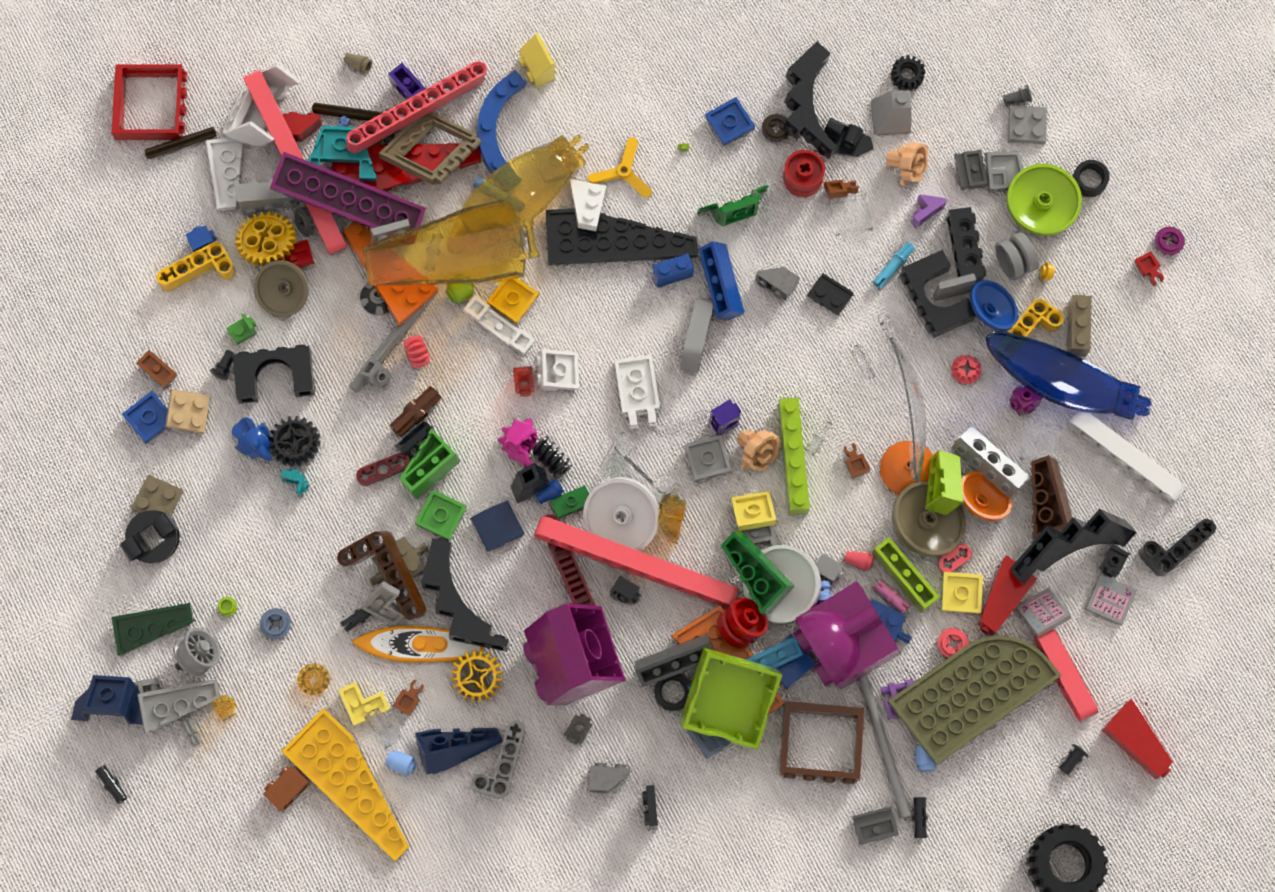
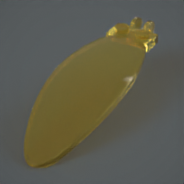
M561 135L548 144V146L526 152L503 164L478 186L461 209L448 235V251L458 255L471 254L508 237L524 227L556 198L567 183L570 175L586 164L587 161L581 155L590 146L585 143L576 151L574 146L581 142L582 137L577 135L568 142Z

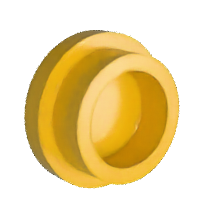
M1048 262L1041 265L1039 269L1041 280H1051L1054 276L1055 267Z

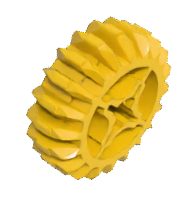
M473 649L472 656H470L466 651L464 652L466 659L462 656L458 657L461 664L453 663L458 669L451 670V673L456 674V677H452L450 680H457L458 684L453 685V689L460 687L461 690L457 694L460 695L462 692H465L464 700L470 695L472 696L471 702H474L475 697H478V701L481 703L483 701L482 696H485L486 700H490L489 692L493 696L497 694L493 690L494 687L499 690L501 689V686L496 683L497 681H504L503 678H498V675L504 674V671H497V668L502 666V664L498 663L495 665L493 663L497 660L496 656L492 660L489 659L491 652L483 656L484 650L480 649L479 655H476V650ZM473 659L483 660L490 666L485 669H479ZM468 663L470 675L461 680L462 669ZM474 669L481 673L486 671L480 677L481 681H476L477 679L468 681L474 675ZM493 672V682L487 689L484 677ZM471 682L476 683L481 692L470 691L464 685Z

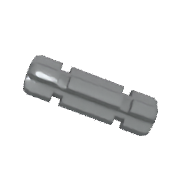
M190 714L180 717L187 736L190 737L191 744L197 746L202 743L200 735L197 734L198 730L192 718L189 717Z

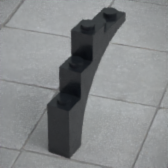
M817 41L787 70L785 77L795 87L787 93L784 103L790 110L795 112L786 119L783 128L789 136H793L796 140L802 135L804 140L812 144L822 156L830 159L834 155L837 146L826 135L815 114L813 85L819 71L828 62L831 53Z

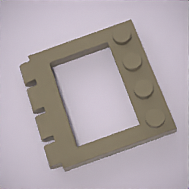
M430 112L407 125L379 152V156L388 163L432 185L435 183L440 185L472 153L471 151H474L482 142L478 138V134ZM435 126L463 141L431 171L404 156Z

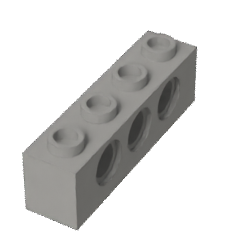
M972 425L952 446L953 450L1009 499L1030 477Z

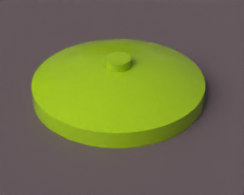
M1034 164L1022 169L1013 178L1007 191L1006 202L1010 216L1023 230L1038 236H1052L1067 230L1075 222L1081 210L1082 195L1076 180L1064 169L1051 164Z

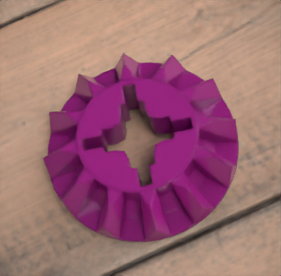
M1164 227L1157 232L1154 244H1156L1157 250L1163 252L1164 255L1172 256L1183 249L1185 238L1177 228ZM1172 236V243L1167 247V241L1165 240Z

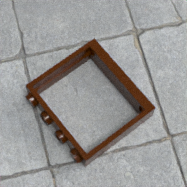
M785 701L779 775L789 779H795V776L803 777L805 781H815V778H821L823 782L835 783V780H843V784H855V782H858L861 772L864 708ZM790 712L857 718L854 772L787 767Z

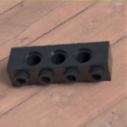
M971 207L951 209L948 211L946 218L957 277L975 274V284L983 281L984 276H986V268L981 262L983 252L982 248L978 247L979 232L978 230L975 231V213H972ZM964 226L968 231H962L959 227ZM963 244H969L971 248L966 249L963 247ZM966 261L973 262L975 266H968Z

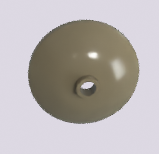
M277 260L267 263L259 270L254 282V293L259 305L266 312L277 317H288L296 314L303 308L308 298L309 287L307 279L299 267L288 261ZM285 284L288 285V290L284 288Z

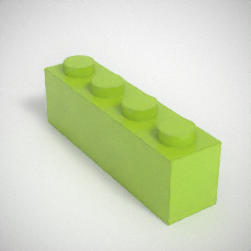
M890 537L873 550L872 554L921 613L937 602L940 598Z

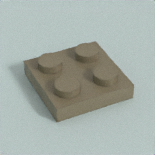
M148 474L130 509L137 513L156 510L169 513L172 516L184 491Z

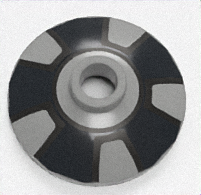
M371 281L368 282L360 293L362 307L372 315L380 316L389 313L390 311L384 299L375 297V294L378 292Z

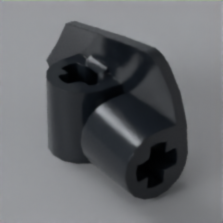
M832 117L829 119L824 132L837 146L835 153L857 157L874 149L871 137L863 134L864 131L860 127L853 124L848 126Z

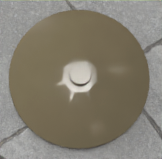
M928 482L913 483L902 490L893 503L892 523L895 532L903 544L913 552L926 557L943 556L955 549L963 539L966 520L962 506L959 505L947 515L926 510Z

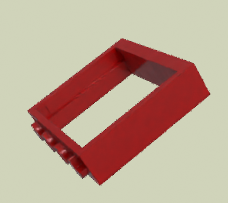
M115 64L111 131L115 140H174L182 137V133H185L183 116H186L184 99H187V89L184 87L185 82L188 81V73L185 72L182 64ZM126 77H178L175 129H123Z

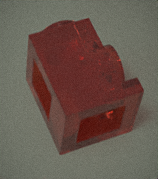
M532 366L513 368L516 394H520L521 397L530 396L532 392H535ZM527 382L528 385H521V383Z

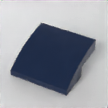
M508 500L470 518L487 552L500 548L507 542L523 537L525 534Z

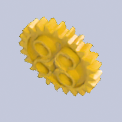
M261 211L259 217L253 214L254 219L251 220L247 217L248 223L242 222V228H237L238 234L235 235L237 251L242 259H246L248 264L253 262L254 266L260 263L261 267H263L265 263L277 261L278 259L285 261L284 255L290 256L289 250H294L293 244L297 243L295 239L297 235L293 224H291L289 219H285L284 215L279 217L278 212H275L273 216L270 211L267 212V215H264Z

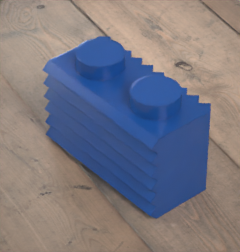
M687 253L685 255L682 254V256H675L671 260L668 259L667 261L664 260V262L661 261L660 263L653 264V276L657 287L693 277L694 268Z

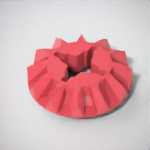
M969 354L960 355L952 363V375L959 383L972 384L981 375V363L978 362L976 357L969 356ZM966 363H968V367L972 369L969 370L967 376L965 370L962 369L963 367H965Z
M947 629L938 638V650L942 653L943 657L949 658L969 644L968 638L959 629ZM950 638L953 642L960 641L956 645V651L955 649H953V647L946 648V646L950 643Z

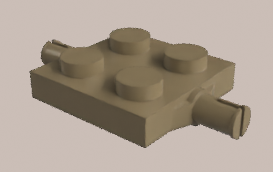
M405 537L395 542L412 578L423 572L425 566L421 562L419 555L429 549L425 542L417 548L412 547ZM388 553V554H387V559L390 561V560H391V556H390V554ZM375 556L372 560L376 564L379 573L369 579L373 586L381 580L386 581ZM396 570L395 575H396V578L398 579V578H399V572Z

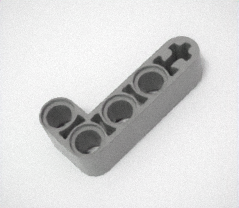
M695 299L683 348L680 370L699 373L714 307L710 300Z
M511 721L506 728L494 777L485 774H477L473 777L472 787L477 793L498 799L508 796L525 735L524 726L520 721ZM518 726L521 732L516 733V741L512 740L513 732L511 729H515ZM509 745L516 747V752L512 755H508L505 752L506 747ZM508 764L511 767V771L508 774H502L500 772L501 766ZM479 779H484L487 782L486 786L482 789L476 787V782ZM498 784H504L506 790L504 793L498 794L495 792V787Z

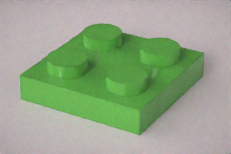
M432 489L415 525L450 541L467 509V505Z

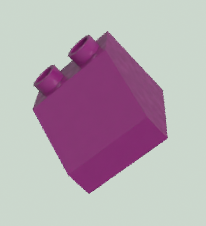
M566 603L545 612L524 630L527 642L523 644V651L527 660L531 664H535L539 677L535 681L536 692L542 701L547 702L548 706L568 705L626 681L602 606Z

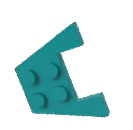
M322 126L308 161L319 166L320 162L359 163V181L376 182V174L373 170L367 148L359 153H351L346 148L347 134L357 127Z

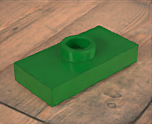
M584 485L550 500L557 518L560 519L584 508L589 492Z

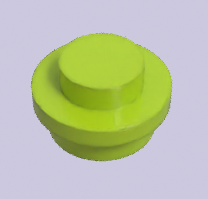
M224 597L218 602L217 609L221 615L229 617L237 611V603L231 597Z

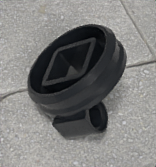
M156 510L144 511L131 519L126 528L125 540L119 546L130 561L138 559L145 563L162 562L171 557L176 551L180 539L179 528L169 513ZM153 525L160 537L165 540L150 550L140 533Z

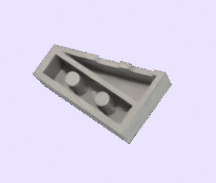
M268 178V182L257 183V179H254L248 184H240L239 181H233L237 202L243 215L253 216V214L261 211L272 212L276 208H290L298 204V200L270 190L273 178Z

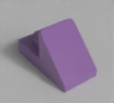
M920 194L917 202L922 208L914 212L911 222L913 226L917 228L944 209L947 200L941 197Z

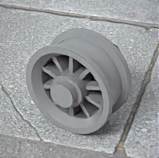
M190 629L185 636L180 637L174 643L173 653L177 661L175 664L177 670L183 669L191 675L201 676L220 661L221 650L219 644L204 629Z

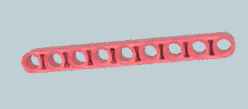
M476 61L351 130L347 134V150L351 153H359L482 84L486 76V65Z

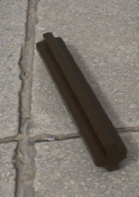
M314 102L312 105V112L316 114L337 117L345 116L369 121L384 113Z
M210 127L145 149V155L147 159H151L217 136L215 128Z

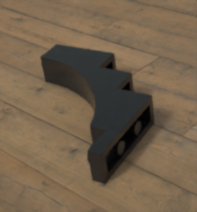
M1099 508L1087 523L1073 517L1061 532L1046 526L1010 570L1021 583L1025 584L1037 569L1044 572L1058 560L1077 550L1099 544H1116L1125 547L1137 532L1126 520Z
M432 538L421 583L422 588L439 591L435 606L436 614L453 617L449 639L507 652L509 640L499 634L491 636L492 625L476 616L466 606L456 591L450 571L451 542L445 538Z

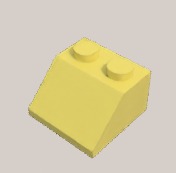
M537 33L519 49L520 57H518L521 67H525L527 70L526 76L530 83L533 82L535 87L555 79V63L539 33Z

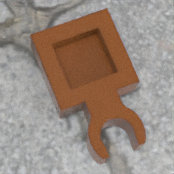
M843 180L824 182V189L829 199L847 197L848 193H858L859 186H856L855 180L848 181L847 183H844Z
M852 443L853 451H848L846 446H844L843 451L849 457V459L845 460V464L851 478L854 479L869 473L871 470L864 454L857 455V447L855 443Z
M416 680L411 682L409 691L405 689L401 691L392 705L409 717L420 702L416 695L424 689L423 684L419 689H414Z

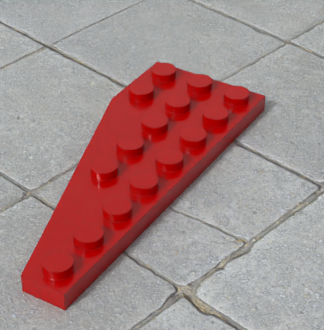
M460 143L416 144L404 157L433 171ZM371 145L367 148L373 170L376 174V182H360L388 192L397 186H407L423 181L381 159L379 152L386 145ZM477 147L474 151H471L472 153L457 168L462 169L481 163L480 148ZM332 162V171L359 181L360 164Z

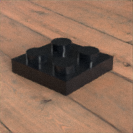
M654 785L646 786V791H642L643 806L647 805V811H644L645 826L649 825V830H657Z

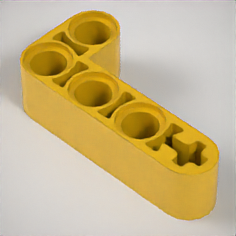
M214 242L161 269L157 273L156 279L163 290L171 291L213 268L217 270L219 276L224 280L233 278L236 271L224 247L220 243ZM215 251H221L218 256H213ZM204 260L201 265L196 264L197 261ZM225 266L230 267L229 270L225 272L221 271L222 268ZM187 268V271L185 273H179L180 270Z
M1036 299L998 344L994 354L995 358L1000 362L1008 361L1038 324L1049 332L1057 331L1063 322V314L1045 300ZM1034 307L1041 308L1042 312H1036ZM1054 318L1057 324L1051 323L1049 319ZM1023 321H1029L1031 326H1025ZM1011 335H1018L1020 340H1014ZM1008 345V346H1009L1008 351L1005 352V353H1002V351H1003V350L1006 348V346Z

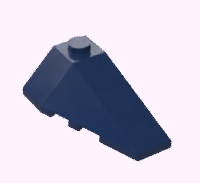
M460 728L453 729V732H441V729H431L415 733L421 763L426 774L446 771L503 742V738L497 728H473L470 732H462Z

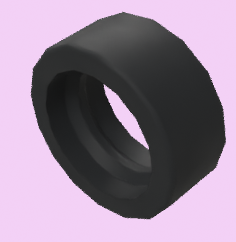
M1086 160L1077 166L1072 177L1076 180L1081 195L1095 197L1105 190L1109 182V171L1103 163L1097 160ZM1086 169L1096 171L1101 176V184L1096 188L1085 186L1080 180L1081 172Z
M677 674L658 681L654 689L658 705L668 711L683 709L689 694L687 686L691 685L689 680L684 675ZM675 680L683 685L685 694L680 702L669 703L663 699L661 690L666 682Z

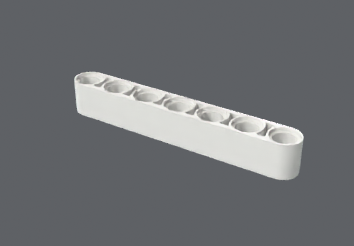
M1079 408L1068 421V426L1074 432L1166 501L1174 504L1185 491L1186 486L1180 480L1085 409Z

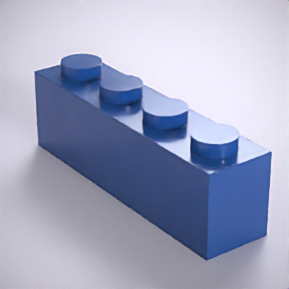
M712 241L698 248L716 318L731 320L744 314L726 244Z

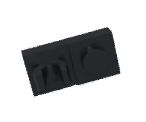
M423 421L397 443L395 447L412 458L413 456L410 454L411 448L419 451V446L415 443L425 440L432 427L429 423Z

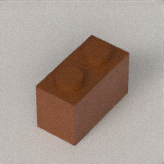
M292 765L290 767L286 766L279 773L280 777L275 782L271 781L264 788L265 792L263 795L282 813L311 784Z

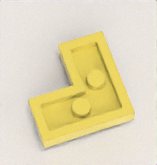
M357 682L338 690L354 727L391 710L383 691L364 699Z

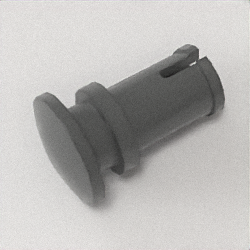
M1024 85L1025 89L1020 88L1016 92L1003 95L1005 106L1017 102L1024 103L1027 99L1029 102H1032V94L1028 85Z

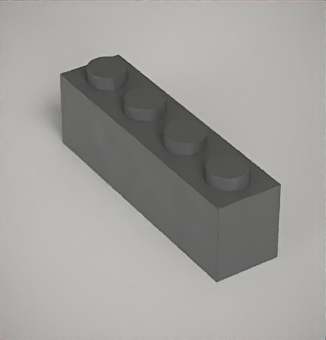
M705 634L635 661V672L641 686H648L697 667L703 648L715 651L709 635Z

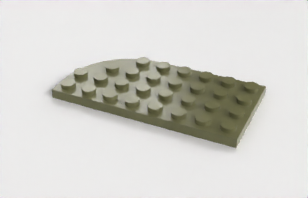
M990 636L968 644L889 699L887 703L937 766L1058 680L1062 675L1050 660L1033 645L1014 637Z

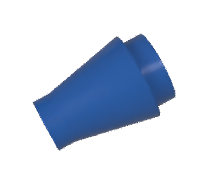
M557 479L550 480V486L535 495L540 504L560 497L565 492Z

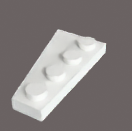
M231 138L206 140L217 211L236 209L237 198L233 181H239L243 142Z

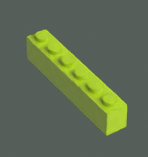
M799 397L779 399L778 411L789 516L805 515L809 513L810 505Z

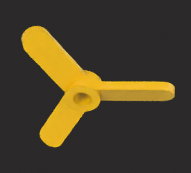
M634 137L627 140L621 162L617 168L593 173L588 176V182L594 184L619 178L627 181L644 198H649L652 195L651 188L631 171L638 146V141Z

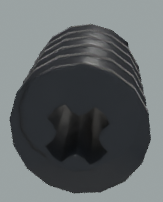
M546 436L535 445L533 455L535 457L539 456L538 461H544L543 466L545 468L549 467L548 472H554L553 477L557 479L566 474L573 464L568 465L570 458L562 459L565 453L558 454L559 446L553 449L552 447L555 442L547 443L549 436Z

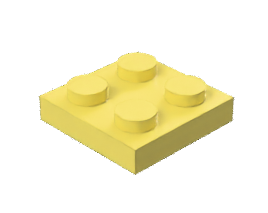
M769 491L731 497L738 531L777 525Z
M943 572L941 611L981 614L983 575Z

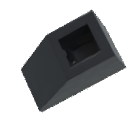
M534 463L518 471L511 484L517 503L550 486L545 469Z

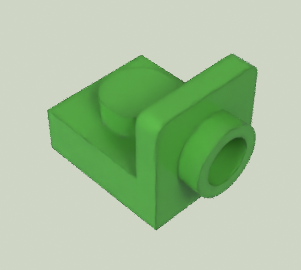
M242 314V319L226 328L236 345L256 334L254 330L256 324L251 316L247 318L245 314Z

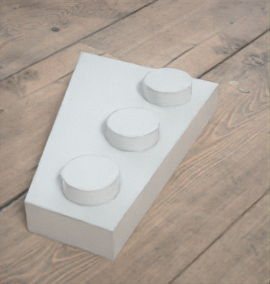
M570 179L569 186L572 192L578 228L596 231L606 186Z

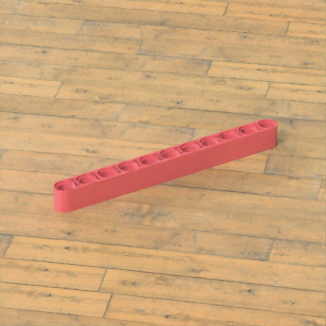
M260 69L244 76V82L270 135L274 138L273 141L281 157L283 152L304 159ZM304 203L310 212V216L328 253L331 255L346 248V243L332 214Z
M540 517L534 533L536 538L712 604L721 605L726 609L737 600L740 591L733 585L549 517Z

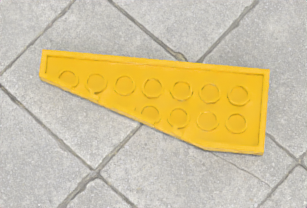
M322 708L281 752L396 862L407 851L409 845L353 736Z

